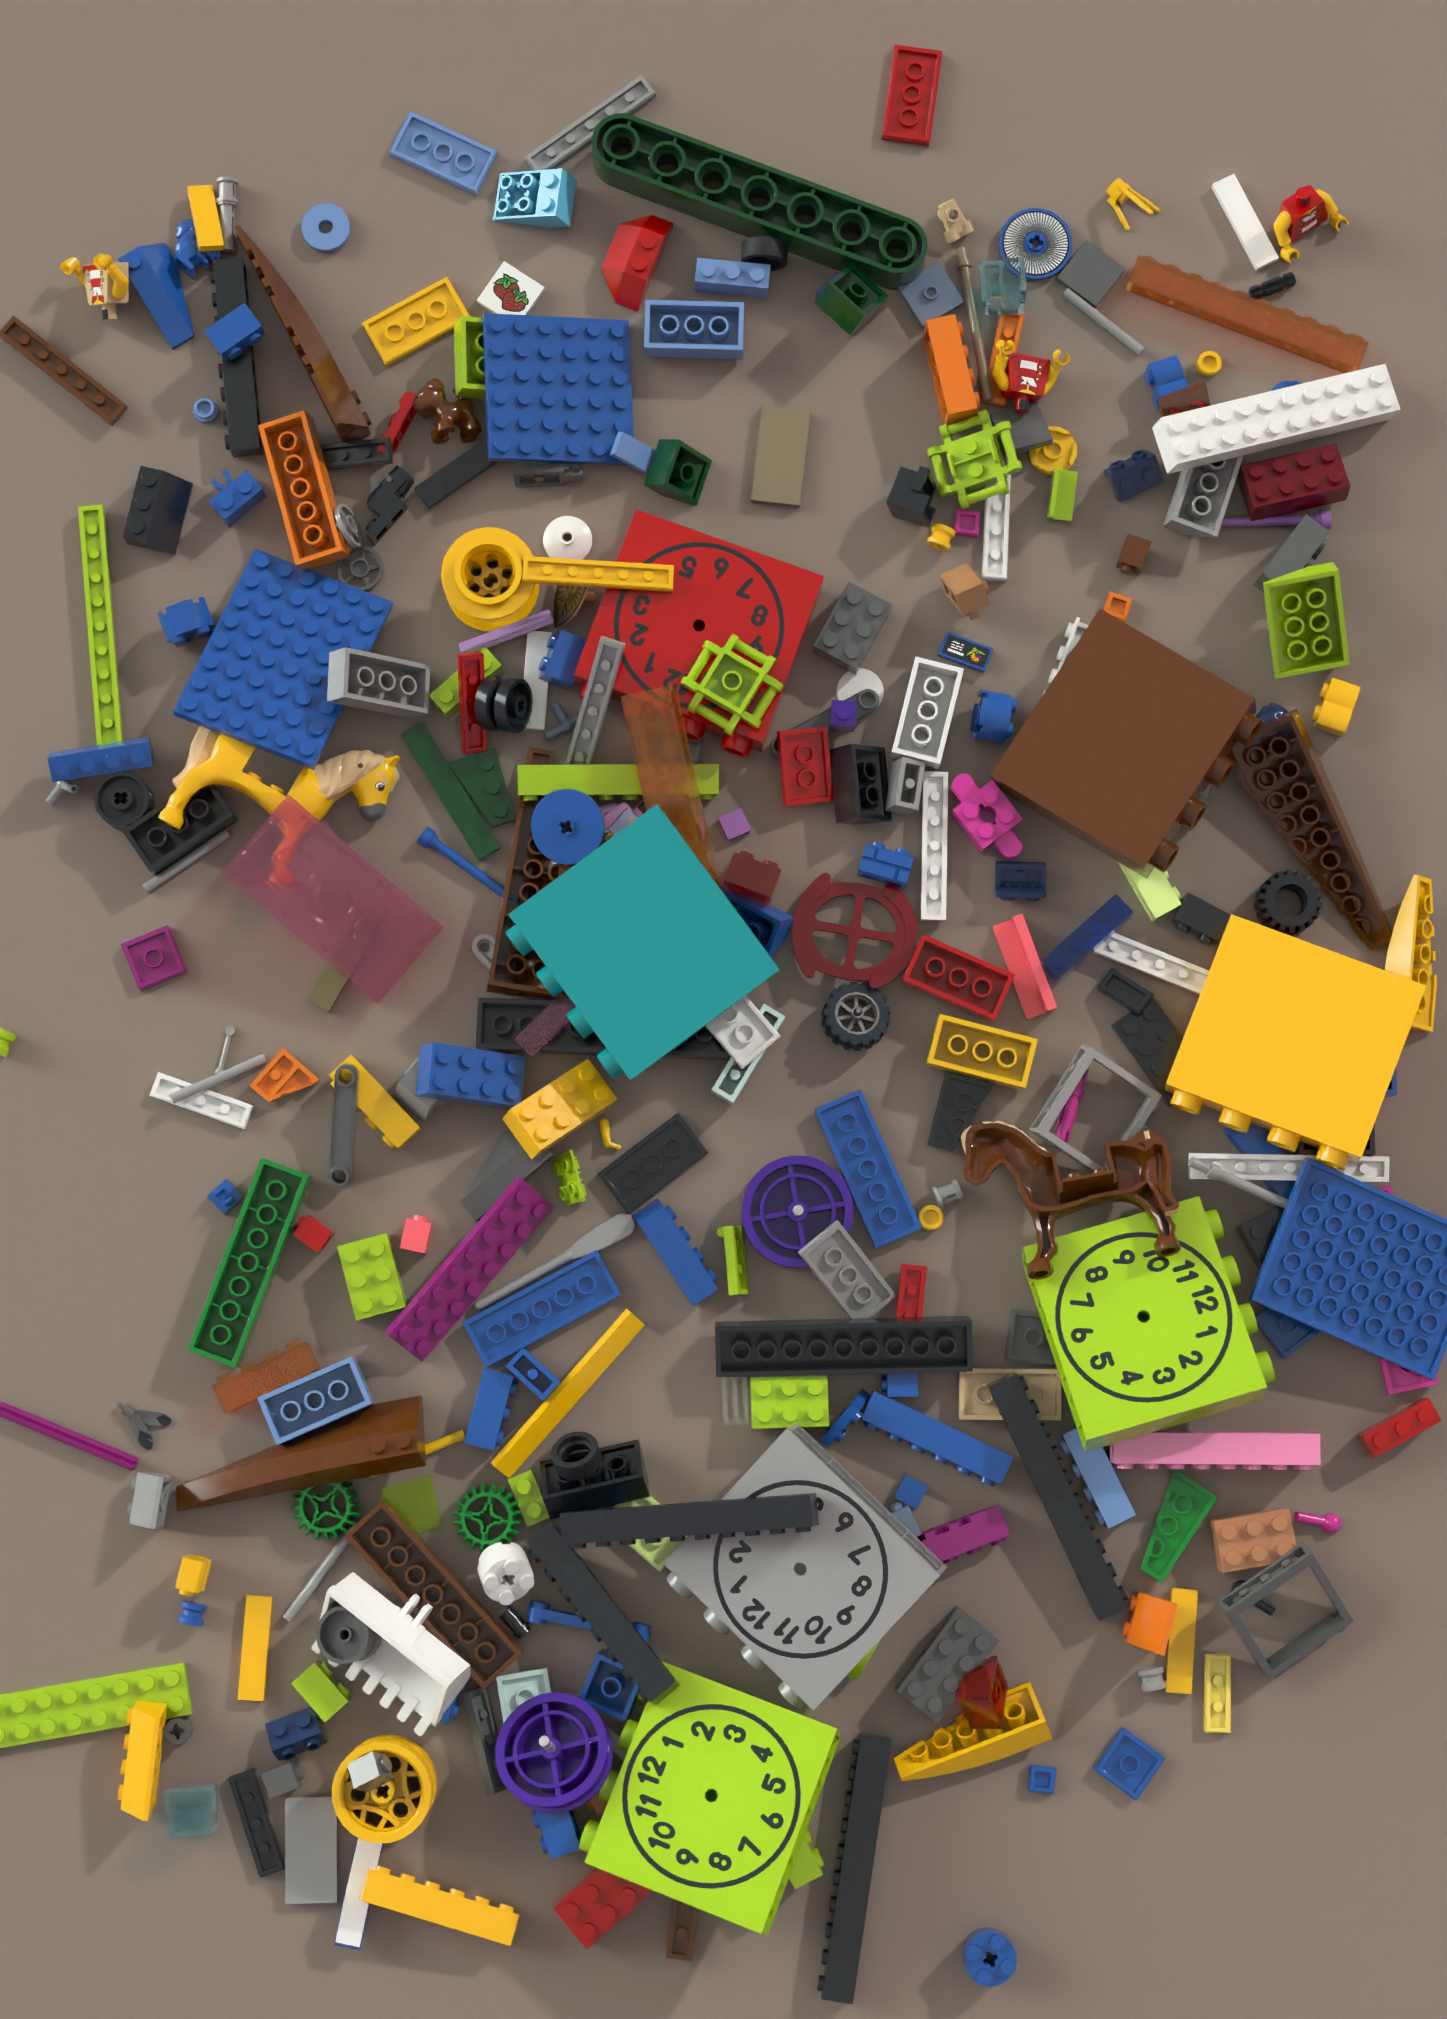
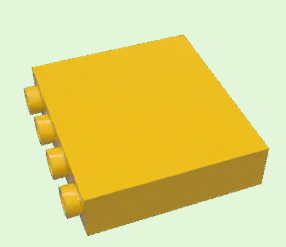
M1231 914L1165 1085V1091L1173 1093L1170 1105L1195 1115H1199L1202 1105L1222 1112L1218 1123L1227 1128L1247 1133L1250 1124H1255L1270 1130L1267 1142L1294 1152L1299 1141L1319 1149L1315 1158L1317 1161L1336 1169L1345 1170L1348 1160L1358 1163L1363 1155L1426 985Z

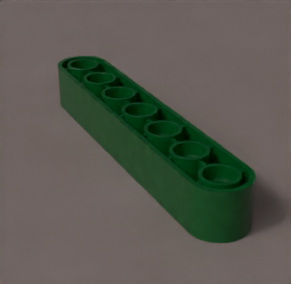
M618 113L610 115L600 121L593 132L592 151L594 168L599 178L611 187L749 238L767 236L783 240L787 243L789 253L840 272L854 264L876 285L886 289L897 290L898 286H904L914 281L923 271L927 252V237L922 227L908 217L630 114ZM617 147H628L632 150L631 153L624 156L612 153ZM666 163L677 166V170L671 173L661 172L657 168ZM710 180H716L721 182L723 187L717 190H709L703 184ZM755 197H762L767 199L769 204L764 207H755L749 203V200ZM800 214H808L814 217L815 221L810 224H801L795 220V217ZM854 231L861 238L857 241H846L841 237V233ZM890 248H900L906 252V256L896 259L890 257L886 251Z

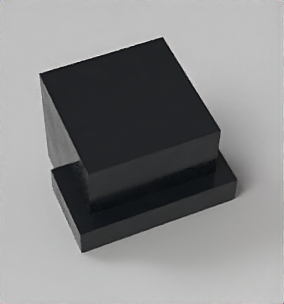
M920 466L917 472L900 467L886 501L893 517L929 528L936 509L929 505L937 488L930 469Z

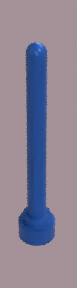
M428 826L417 840L418 844L424 848H434L503 898L504 887L438 840L439 837L436 835V831ZM509 893L508 899L517 903L518 899Z

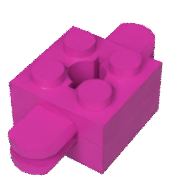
M965 773L956 776L952 782L951 791L961 804L952 810V818L980 854L994 845L1003 858L1007 860L1016 858L1020 854L1023 844L1013 829L1021 824L1023 818L993 780L980 788L969 774Z

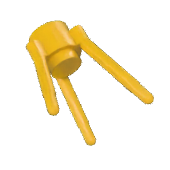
M1121 178L1116 179L1106 190V193L1110 196L1107 202L1115 210L1126 231H1129L1130 227L1117 204L1118 202L1124 204L1130 198L1149 215H1153V211L1156 213L1160 212L1157 206L1133 190Z

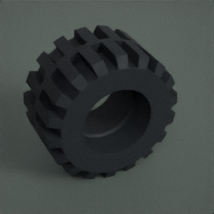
M1286 870L1285 872H1277L1267 879L1256 893L1255 898H1257V901L1254 903L1255 909H1258L1256 913L1257 918L1263 920L1261 923L1263 926H1268L1273 930L1289 934L1290 936L1304 931L1318 918L1319 910L1322 908V902H1320L1322 894L1316 890L1319 887L1317 883L1313 884L1310 881L1312 878L1309 875L1303 876L1301 871L1292 872V870ZM1286 889L1297 894L1301 901V910L1298 915L1286 916L1278 910L1275 903L1278 891Z

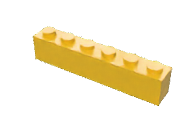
M376 1865L375 1870L368 1869L359 1901L511 1946L520 1916L513 1913L514 1907L500 1903L499 1908L489 1905L490 1900L475 1896L474 1900L464 1898L465 1892L452 1888L447 1893L439 1890V1884L425 1881V1884L421 1885L415 1883L416 1877L401 1873L400 1877L390 1875V1869Z

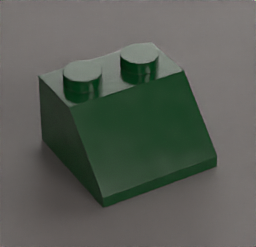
M851 264L826 283L814 303L851 335L870 319L889 296L857 266Z
M659 439L644 485L662 496L697 506L712 460L679 439Z

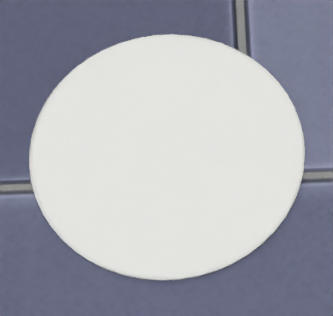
M860 668L856 675L848 671L838 682V700H845L862 690L872 689L878 694L879 706L884 694L882 682L875 673L867 669ZM871 696L861 698L862 703L866 706H871L875 703Z

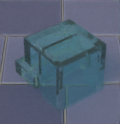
M1004 258V261H979L981 307H984V314H1024L1027 293L1024 258Z
M217 1783L163 1789L165 1816H168L169 1838L211 1835L218 1829Z

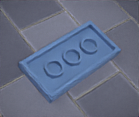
M410 111L389 151V156L477 196L498 156V151Z

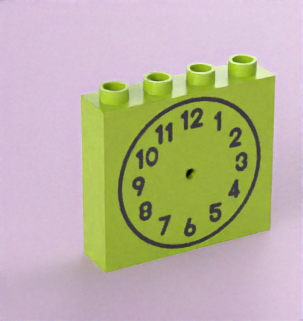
M1199 1196L1178 1202L1179 1210L1171 1216L1172 1221L1176 1224V1237L1181 1248L1177 1254L1172 1256L1160 1257L1156 1255L1154 1243L1157 1240L1158 1232L1154 1222L1146 1212L1056 1237L1055 1241L1058 1245V1252L1051 1260L1054 1272L1045 1279L1034 1280L1028 1277L1027 1265L1034 1259L1037 1253V1243L1023 1247L1022 1264L1084 1452L1262 1401L1267 1389L1266 1383L1275 1381L1273 1365L1267 1351L1255 1353L1249 1337L1250 1334L1258 1332L1253 1309L1249 1303L1238 1305L1232 1287L1241 1285L1237 1264L1232 1255L1221 1258L1215 1240L1224 1238L1219 1214L1215 1208L1204 1211Z
M663 1662L680 1686L659 1704L654 1705L650 1701L646 1703L639 1723L631 1719L626 1722L618 1743V1749L627 1752L621 1770L617 1772L611 1769L606 1782L599 1791L598 1798L608 1802L600 1822L592 1819L588 1821L580 1839L579 1849L588 1853L584 1863L767 1937L842 1735L837 1728ZM638 1694L637 1699L643 1701V1699Z

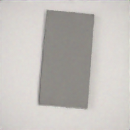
M838 1220L798 1251V1254L849 1318H871L897 1297Z
M332 1796L285 1797V1904L337 1903L338 1817L332 1803Z

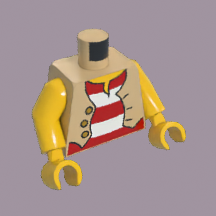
M100 253L93 258L94 264L84 265L82 269L79 268V260L74 257L60 264V268L65 274L70 275L74 272L76 274L75 277L85 286L89 305H101L103 320L117 319L116 304L127 303L129 300L128 262H113L110 255Z

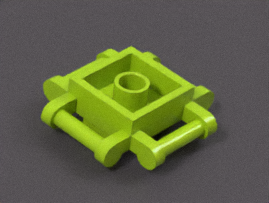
M985 409L978 412L976 416L951 425L943 424L939 426L944 444L927 449V454L932 459L939 485L937 491L940 498L958 493L961 508L966 509L971 506L970 504L999 494L1003 496L1010 493L1007 482L1008 475L1023 469L1021 461L1017 459L1012 441L1010 421L1000 422L992 427L989 414ZM982 424V431L953 441L952 434ZM998 435H1001L1009 463L1006 466L997 439ZM945 454L955 484L948 485L941 456ZM998 482L997 485L991 486L989 488L971 493L969 495L967 493L975 489Z
M735 634L730 636L726 645L722 648L706 640L702 646L703 650L687 677L684 676L680 682L683 687L696 693L687 711L693 714L696 712L725 729L724 732L730 736L736 729L740 719L758 729L762 723L761 718L774 696L784 686L778 680L767 675L776 662V658L771 655L766 656L740 641V637ZM736 649L762 664V668L733 653L732 650ZM711 655H716L715 661L701 684L695 682ZM764 683L768 686V689L753 714H750L746 709L761 684ZM703 698L733 714L730 721L700 704Z

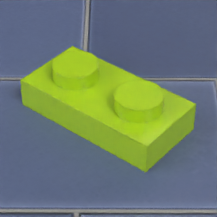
M532 1469L508 1479L515 1499L519 1502L518 1506L522 1511L527 1527L550 1518Z

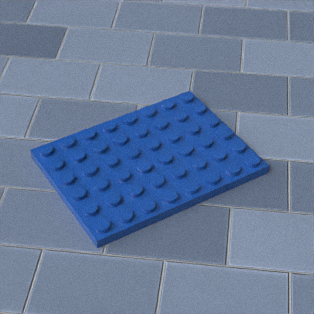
M255 549L173 710L174 716L314 770L345 705L327 702L329 652L345 647L371 652L393 607V602L312 570H302L294 563Z
M1305 1158L1249 1300L1416 1374L1434 1380L1447 1348V1219L1313 1159Z

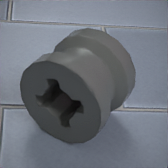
M182 1716L173 1718L164 1728L166 1740L173 1745L184 1743L193 1733L192 1723L188 1718Z

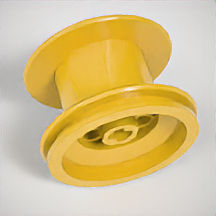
M478 528L459 537L448 549L442 564V585L452 611L464 624L480 631L490 632L526 618L534 608L539 594V584L522 583L523 556L533 555L525 542L517 535L500 528ZM491 561H495L498 563V566L491 569L488 567V564ZM480 569L482 572L479 576H473L472 571ZM507 571L512 572L509 579L503 578V574ZM491 579L498 581V583L493 584V587L485 585L490 583ZM473 586H478L480 588L478 593L473 592L470 589ZM508 589L506 592H504L503 594H501V593H502V590Z

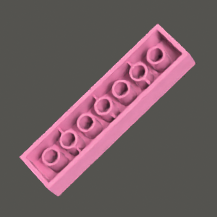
M1152 1432L1108 1445L1107 1457L1110 1463H1114V1468L1133 1469V1464H1140V1468L1159 1469V1464H1165V1468L1184 1469V1464H1191V1468L1210 1469V1464H1216L1218 1469H1236V1464H1242V1469L1262 1470V1465H1267V1469L1287 1470V1465H1293V1469L1313 1470V1465H1321L1320 1434Z

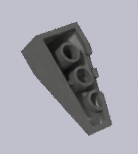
M508 1129L501 1135L460 1201L461 1204L477 1221L487 1213L517 1176L526 1181L554 1157L553 1154L547 1149L531 1160L511 1130Z

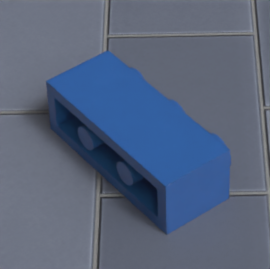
M484 1368L464 1443L493 1451L496 1449V1446L501 1447L505 1434L504 1431H501L503 1421L508 1422L511 1407L507 1406L509 1397L515 1396L518 1382L514 1381V1375Z

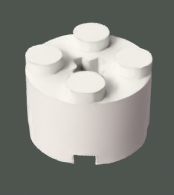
M502 1542L487 1547L481 1553L477 1572L486 1595L492 1600L500 1602L502 1605H510L513 1601L523 1597L534 1586V1575L524 1549L518 1544L510 1542V1544L502 1545Z

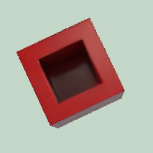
M309 1214L306 1218L301 1216L293 1227L296 1230L293 1235L319 1254L335 1235L333 1231Z

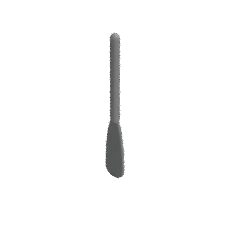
M627 1213L615 1215L577 1240L566 1252L474 1303L475 1310L480 1311L571 1260L583 1258L596 1250H603L629 1237L635 1230L636 1223L634 1218Z

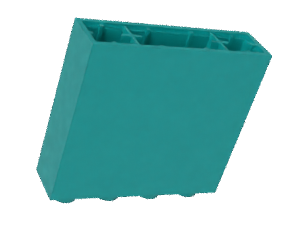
M658 804L508 914L515 925L506 931L507 936L523 956L533 949L546 965L536 972V975L553 997L565 991L576 1007L566 1014L568 1019L584 1039L591 1033H596L606 1047L596 1056L614 1080L623 1073L630 1080L635 1079L781 971Z

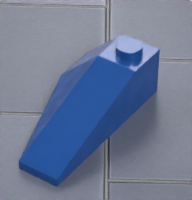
M717 884L772 958L785 941L794 917L774 906Z

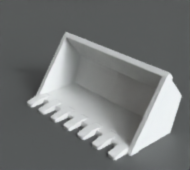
M352 1572L337 1585H333L327 1590L320 1619L330 1609L343 1606L382 1637L381 1645L375 1654L366 1660L353 1662L345 1676L350 1681H354L362 1669L367 1672L370 1677L362 1690L366 1694L371 1695L378 1684H382L388 1690L380 1700V1705L387 1709L395 1698L398 1697L405 1704L397 1714V1718L401 1722H406L413 1711L417 1712L422 1718L414 1728V1732L419 1736H423L431 1724L434 1727L437 1726L444 1712L470 1679V1664L422 1626V1623L433 1608L431 1605L423 1606L415 1619L409 1615L419 1603L420 1597L417 1594H414L401 1609ZM316 1639L312 1646V1650L315 1653L320 1654L321 1651L317 1645ZM330 1660L328 1661L329 1664L333 1667H338L339 1665L338 1663L331 1662Z

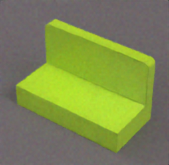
M1060 468L1053 469L1047 519L1072 521L1078 472L1060 470Z

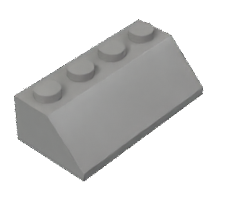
M1243 456L1182 470L1163 526L1185 535L1217 538Z

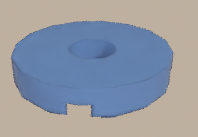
M322 203L313 206L306 212L302 220L301 231L304 239L312 249L318 252L337 251L347 243L350 237L351 229L347 214L336 205ZM324 223H329L333 226L332 231L327 234L320 232L319 229Z

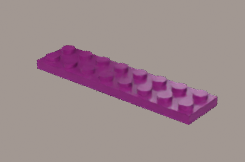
M517 1176L385 1330V1333L423 1362L547 1217L554 1206L521 1177Z

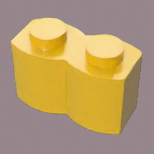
M1333 677L1329 683L1324 682L1319 695L1323 697L1321 706L1316 705L1312 715V719L1315 720L1314 727L1342 737L1348 727L1360 687Z
M191 1554L183 1556L175 1588L180 1589L179 1594L194 1597V1595H198L201 1591H205L212 1559Z

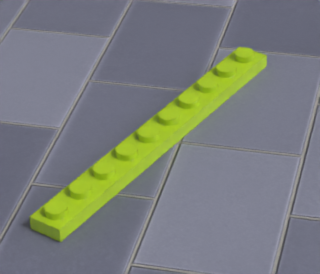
M103 504L78 507L97 745L123 741L105 509Z

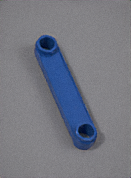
M530 1600V1605L527 1608L526 1621L546 1625L547 1621L589 1630L593 1628L587 1620L583 1622L577 1614L550 1609L551 1604ZM631 1622L648 1643L651 1635V1626L639 1622Z

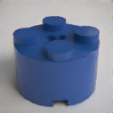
M198 597L200 602L193 603L192 599L178 602L166 607L167 613L163 614L161 611L157 613L168 643L181 647L189 644L190 638L199 636V639H203L212 635V629L215 625L204 597Z
M981 689L977 694V697H981L980 703H975L973 707L970 731L975 733L971 735V739L1002 744L1006 737L1010 738L1012 735L1013 723H1010L1011 713H1015L1017 699L1012 698L1009 694Z
M990 1927L979 1928L968 1936L963 1946V1963L970 1977L982 1986H997L1006 1982L1014 1974L1017 1963L1016 1952L1009 1938L1001 1931ZM990 1952L993 1955V1960L988 1962L985 1959V1953Z

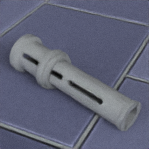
M223 176L216 179V184L219 185V198L216 199V204L220 208V227L224 243V249L220 253L231 254L235 253L234 227L235 208L238 205V199H236L238 179Z

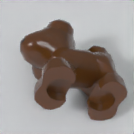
M437 378L429 380L418 391L416 400L413 403L414 409L424 419L431 416L435 417L437 423L435 429L431 431L432 442L435 444L447 442L449 440L448 433H454V425L461 429L460 439L462 443L475 441L482 428L473 414L471 403L467 401V398L457 397L458 401L447 402L444 386Z

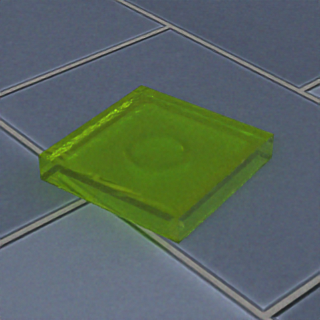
M432 1476L381 1488L383 1499L386 1498L416 1532L442 1527Z

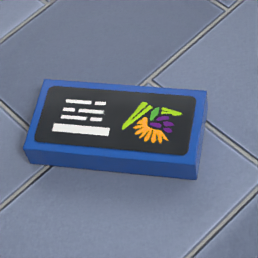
M946 632L938 656L984 673L993 648Z

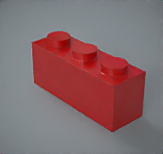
M1421 1398L1356 1435L1368 1457L1376 1458L1442 1420L1430 1399Z

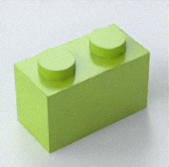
M317 1660L291 1684L320 1718L326 1722L351 1700L348 1696L351 1692L343 1682L337 1683L331 1676L334 1672L325 1662L320 1663Z

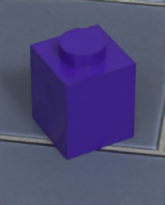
M831 701L829 730L854 732L857 701Z

